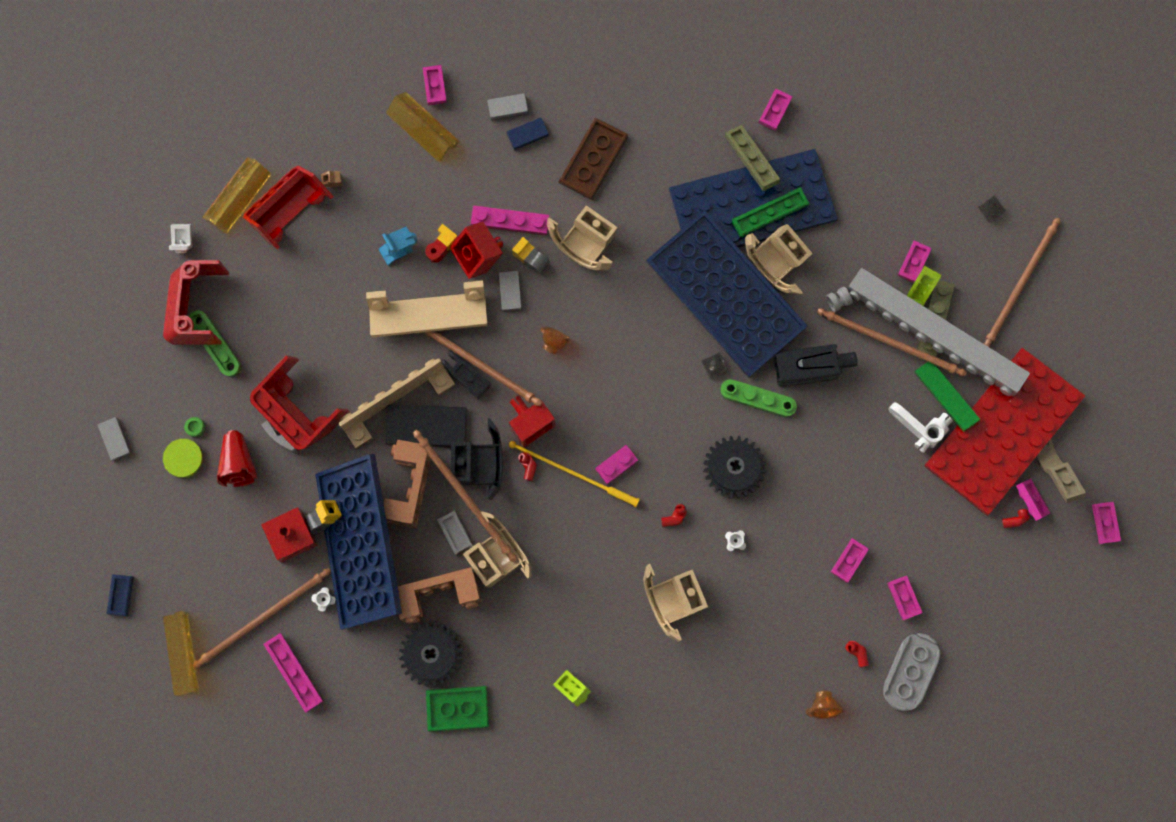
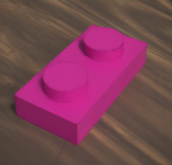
M442 66L422 67L428 106L447 103Z
M775 88L759 120V124L776 131L793 96Z
M914 240L897 276L914 283L932 248Z
M625 445L597 466L595 470L608 485L637 463L638 459L629 447Z
M1028 479L1016 486L1020 497L1024 499L1028 506L1030 515L1036 521L1050 514L1032 479Z
M1114 502L1093 504L1092 509L1099 544L1120 542L1121 537Z
M852 538L830 573L848 583L869 549Z
M907 575L887 583L902 621L922 613Z

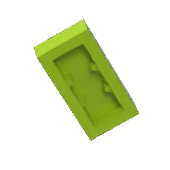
M924 266L906 296L924 306L942 275Z
M567 670L553 684L577 707L584 703L591 693L585 685Z

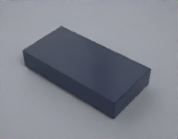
M541 117L506 131L514 150L549 136Z
M112 574L106 614L128 616L133 576Z

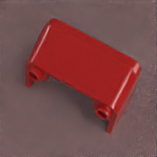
M296 166L245 212L243 218L270 245L278 250L280 246L277 243L283 238L284 231L282 228L308 204L318 205L325 199L324 196L330 199L334 196L315 174L301 166Z
M189 260L171 274L163 331L165 340L170 344L221 345V340L211 330H194V322L187 316L191 280L198 276L229 275V271L219 260Z
M286 355L251 392L250 402L295 449L304 450L327 436L342 421L341 418L350 411L337 408L329 417L320 416L311 422L287 397L293 388V381L287 373L299 359Z

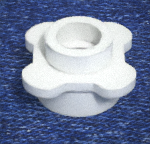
M740 530L734 533L729 531L726 533L727 550H744L746 548L744 543L745 533Z
M326 587L312 596V601L318 605L319 611H325L326 607L330 604H335L336 601L335 597L330 595L329 589Z

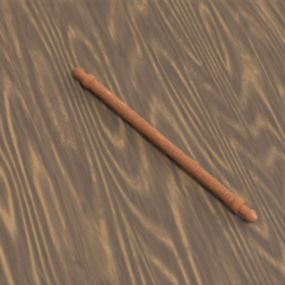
M1059 218L1054 219L1052 225L1047 228L1046 235L1035 251L1016 288H1014L995 325H993L990 333L987 334L986 342L983 344L989 348L991 343L995 342L1005 319H1007L1053 235L1056 234L1057 226L1060 225Z
M823 308L817 310L820 316L827 317L829 321L839 322V324L848 326L852 330L855 329L859 333L862 332L866 336H871L873 339H878L880 342H885L887 345H892V347L899 348V350L901 349L904 352L906 351V353L915 355L917 358H922V360L924 359V361H929L931 364H936L938 367L941 366L945 370L948 369L952 374L954 372L959 374V376H966L967 374L965 369L958 368L954 363H947V361L940 360V358L938 359L935 356L933 357V355L926 354V352L919 351V349L912 348V346L905 345V343L898 342V340L891 339V337L884 336V334L877 333V331L870 330V328L868 329L863 325L861 326L856 322L854 323L834 314L835 312L833 311L828 312Z
M437 331L425 332V335L432 337L509 389L515 391L525 398L527 402H533L535 406L542 405L541 399L536 398L535 394L526 391V389L520 387Z
M415 430L413 434L420 442L418 443L420 447L428 452L427 454L431 456L432 461L437 464V467L448 479L452 487L464 499L463 501L467 503L466 505L472 509L471 511L475 513L476 518L501 548V552L504 555L506 554L511 562H515L517 558L511 552L512 548L506 544L497 530L486 521L481 514V510H479L480 508L474 504L475 502L471 500L472 498L468 496L469 494L465 492V489L454 477L450 469L438 457L439 455L435 453L436 451L432 449L433 447H430L428 439H424L421 435L422 433Z
M328 568L324 569L320 574H315L313 579L311 578L309 582L307 581L296 591L294 590L292 594L290 593L279 603L275 604V606L266 610L260 617L258 616V618L249 622L243 629L238 630L230 638L228 637V639L213 648V650L201 655L202 658L198 661L196 660L193 667L200 668L202 664L209 663L218 653L220 654V652L227 649L235 641L244 637L250 630L252 631L263 621L265 622L267 618L269 619L280 609L282 610L284 606L289 605V603L310 590L314 585L323 582V578L329 576L331 570Z

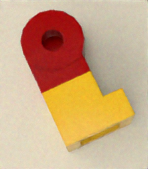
M443 224L438 228L440 234L438 238L425 249L426 256L432 263L440 262L451 250L449 247L458 237Z

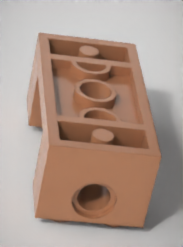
M397 440L396 445L393 444L391 456H394L393 459L397 461L396 464L413 468L410 477L413 483L412 488H408L406 499L409 502L384 499V509L388 524L417 529L431 462V456L418 443Z
M470 567L398 586L402 614L399 615L400 620L408 623V625L420 622L419 618H423L424 615L419 594L427 596L433 594V590L441 589L442 591L453 589V585L456 587L459 603L462 607L467 609L478 607V603L482 602L473 568Z

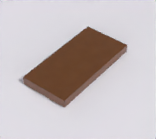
M595 117L561 175L559 183L592 200L628 138V134Z

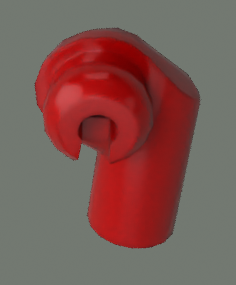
M522 452L519 454L518 460L526 469L523 479L532 482L537 463L529 453Z
M678 504L671 516L661 517L662 527L680 525L687 515L686 507L683 504Z
M1027 509L1018 510V517L1003 518V527L1011 528L1023 525L1030 519L1029 511Z
M849 641L845 646L846 651L857 657L859 667L869 666L866 648L856 641Z

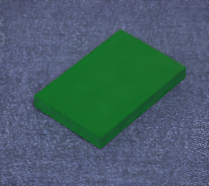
M487 686L426 690L428 732L489 727Z

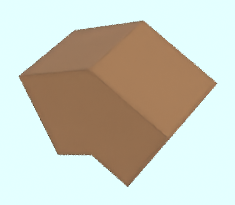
M327 171L321 174L324 186L330 188L343 186L340 171Z

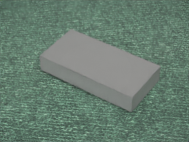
M524 93L487 100L491 120L528 113Z
M518 271L499 272L502 311L521 310Z
M117 417L97 424L112 461L131 454Z
M455 510L437 519L455 555L473 547Z

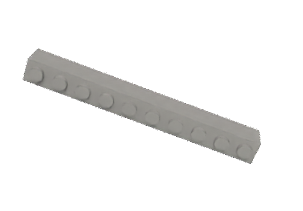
M863 268L859 270L848 287L851 298L863 301L870 310H877L882 313L886 320L898 323L902 330L912 332L919 341L924 343L927 341L932 344V348L939 353L944 352L951 361L966 366L967 371L982 376L986 383L998 386L1000 391L1007 396L1012 395L1014 397L1030 374Z

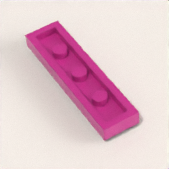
M473 206L471 225L484 222L486 227L491 229L547 235L549 215Z
M279 633L263 644L305 713L324 702L282 633Z

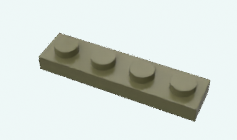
M742 125L725 132V138L762 191L780 184V178Z
M939 280L932 291L928 309L946 320L955 284ZM919 341L917 350L919 349V351L921 350L924 353L926 352V354L933 355V357L937 355V351L932 348V344L927 341L925 343Z

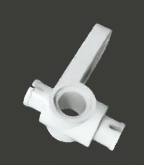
M894 402L888 408L889 412L919 438L918 442L914 445L917 449L922 445L919 449L922 453L928 447L934 448L949 431L947 426L953 422L951 417L945 420L948 415L942 413L939 418L934 417L925 427L898 403ZM928 430L935 431L937 437L935 439L929 437Z

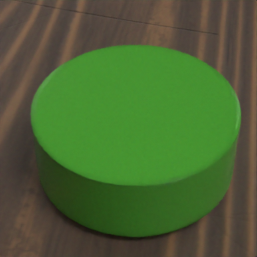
M191 417L185 422V432L191 437H199L205 431V423L198 417Z

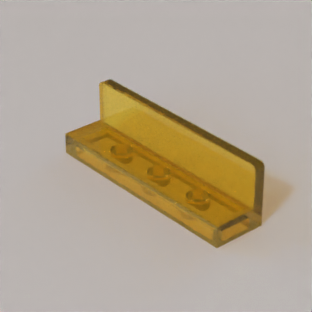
M407 92L396 95L386 111L388 116L438 162L442 161L448 150L457 147L460 142Z
M247 157L202 218L227 234L270 177L271 173L255 159Z
M178 611L173 615L163 617L175 696L199 692L196 668L193 667L195 660L188 612Z

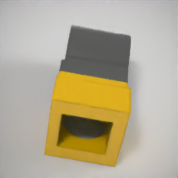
M524 237L512 249L514 257L538 274L550 263L549 259L533 247Z
M320 500L316 504L317 508L305 517V522L310 533L317 534L332 525L342 515L335 500ZM332 508L334 513H329V509Z

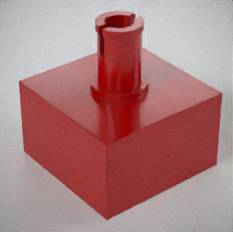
M480 222L465 227L449 248L468 279L486 274L503 254L501 251L503 241H499L501 240L500 237L493 238L485 223Z
M518 395L515 397L516 401L513 398L509 402L518 413V416L509 422V426L520 444L525 448L556 427V422L543 401L541 406L533 405L528 408L521 396Z
M298 507L261 524L277 561L281 563L318 546L313 534L308 529L302 510Z

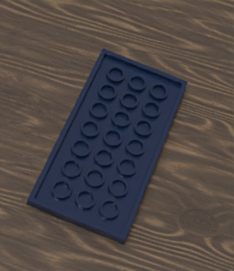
M816 149L768 161L780 178V184L765 191H762L746 167L669 187L680 230L705 210L737 247L746 246L745 237L747 235L739 237L731 222L732 219L800 187L809 202V206L752 232L759 242L766 240L779 227L786 224L794 232L836 222L838 218Z
M705 210L646 260L649 266L748 378L807 327L806 323Z
M368 454L316 473L319 501L335 500L342 515L324 530L340 630L402 614L375 454ZM332 508L329 509V513H334Z

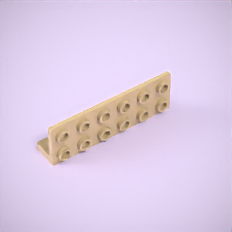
M483 281L463 282L465 294L388 302L386 290L366 292L370 311L371 337L487 326Z
M440 358L436 360L431 359L425 364L423 369L412 371L406 380L395 382L391 386L392 389L387 392L382 391L374 397L375 400L370 403L365 402L358 407V411L353 414L348 413L341 418L342 421L339 422V425L356 449L373 439L363 422L388 407V405H391L428 380L439 396L455 386Z

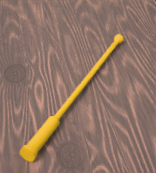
M515 441L509 442L510 448H516L522 452L529 453L537 459L602 488L608 494L633 505L635 508L640 501L639 498L628 495L616 488L604 486L517 445Z

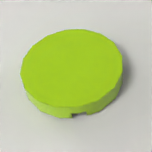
M178 439L172 441L166 447L163 453V463L165 469L170 474L178 478H188L196 474L199 468H201L203 453L195 442L189 439Z

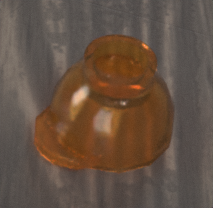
M546 326L540 329L543 332L542 339L544 344L542 348L550 353L556 354L559 349L565 347L571 340L569 336L554 328Z
M824 690L816 693V699L813 701L812 708L806 710V715L819 719H828L838 716L844 709L832 697L831 691Z

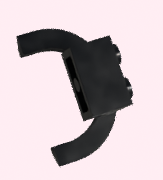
M488 418V431L491 434L493 444L474 445L472 442H451V473H453L461 485H487V498L493 500L501 488L503 454L499 430L492 420Z

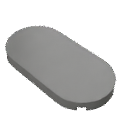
M923 633L912 634L906 637L899 647L883 686V695L886 702L898 711L912 710L918 707L924 699L941 655L936 641L931 636Z

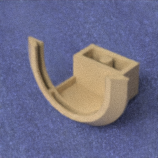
M585 206L575 219L574 226L562 239L558 232V223L548 218L547 227L552 240L570 259L591 270L607 271L611 268L613 262L604 255L598 262L596 260L616 236L617 226L588 206Z
M788 224L779 227L757 249H755V246L760 243L753 233L745 237L747 255L765 279L782 292L793 295L802 294L803 292L796 284L789 285L781 281L793 268L800 266L813 254Z
M482 511L481 514L486 521L493 525L501 538L512 548L511 552L517 558L515 562H511L508 556L501 552V548L492 537L483 543L478 542L463 553L486 587H492L520 565H522L520 569L528 579L532 578V566L513 536L496 516Z
M648 564L643 581L649 603L664 633L679 642L682 640L678 629H673L670 623L707 608L708 605L693 569L653 586L652 578L655 574L651 564Z

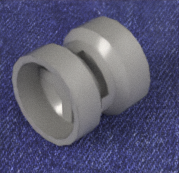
M844 286L839 288L836 293L826 295L828 305L833 312L839 311L842 306H849L853 303L850 293Z

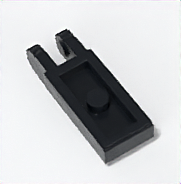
M450 350L448 355L457 364L452 368L446 360L441 359L444 368L472 395L479 399L491 384L463 358L461 359Z

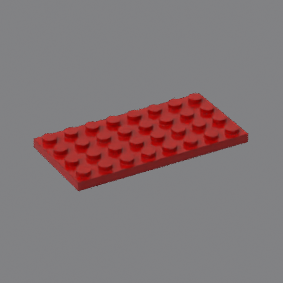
M1021 348L1011 360L1030 373L1018 393L1014 397L1012 395L1007 396L1000 391L998 386L990 385L971 408L980 418V422L965 432L957 425L925 464L928 470L987 516L1085 397L1083 393L1024 348Z

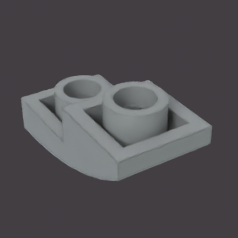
M268 420L261 424L269 436L279 445L294 454L298 452L282 435H279L280 433Z

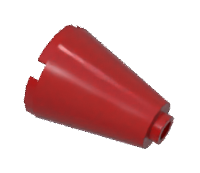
M231 430L223 436L217 482L227 487V483L233 484V487L247 486L254 483V478H258L243 434L237 430Z

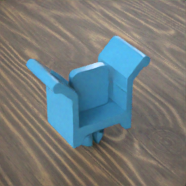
M404 227L390 234L384 233L382 236L386 244L378 250L389 266L395 260L412 253L411 247L418 239L415 233L409 232L408 228Z

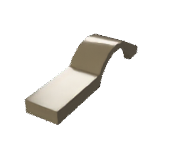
M1051 438L1036 456L1039 465L1043 471L1049 473L1066 504L1085 498V490L1069 463H1063L1058 457Z

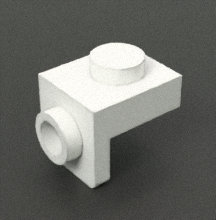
M192 224L171 225L172 244L169 246V250H175V253H187V250L193 247Z

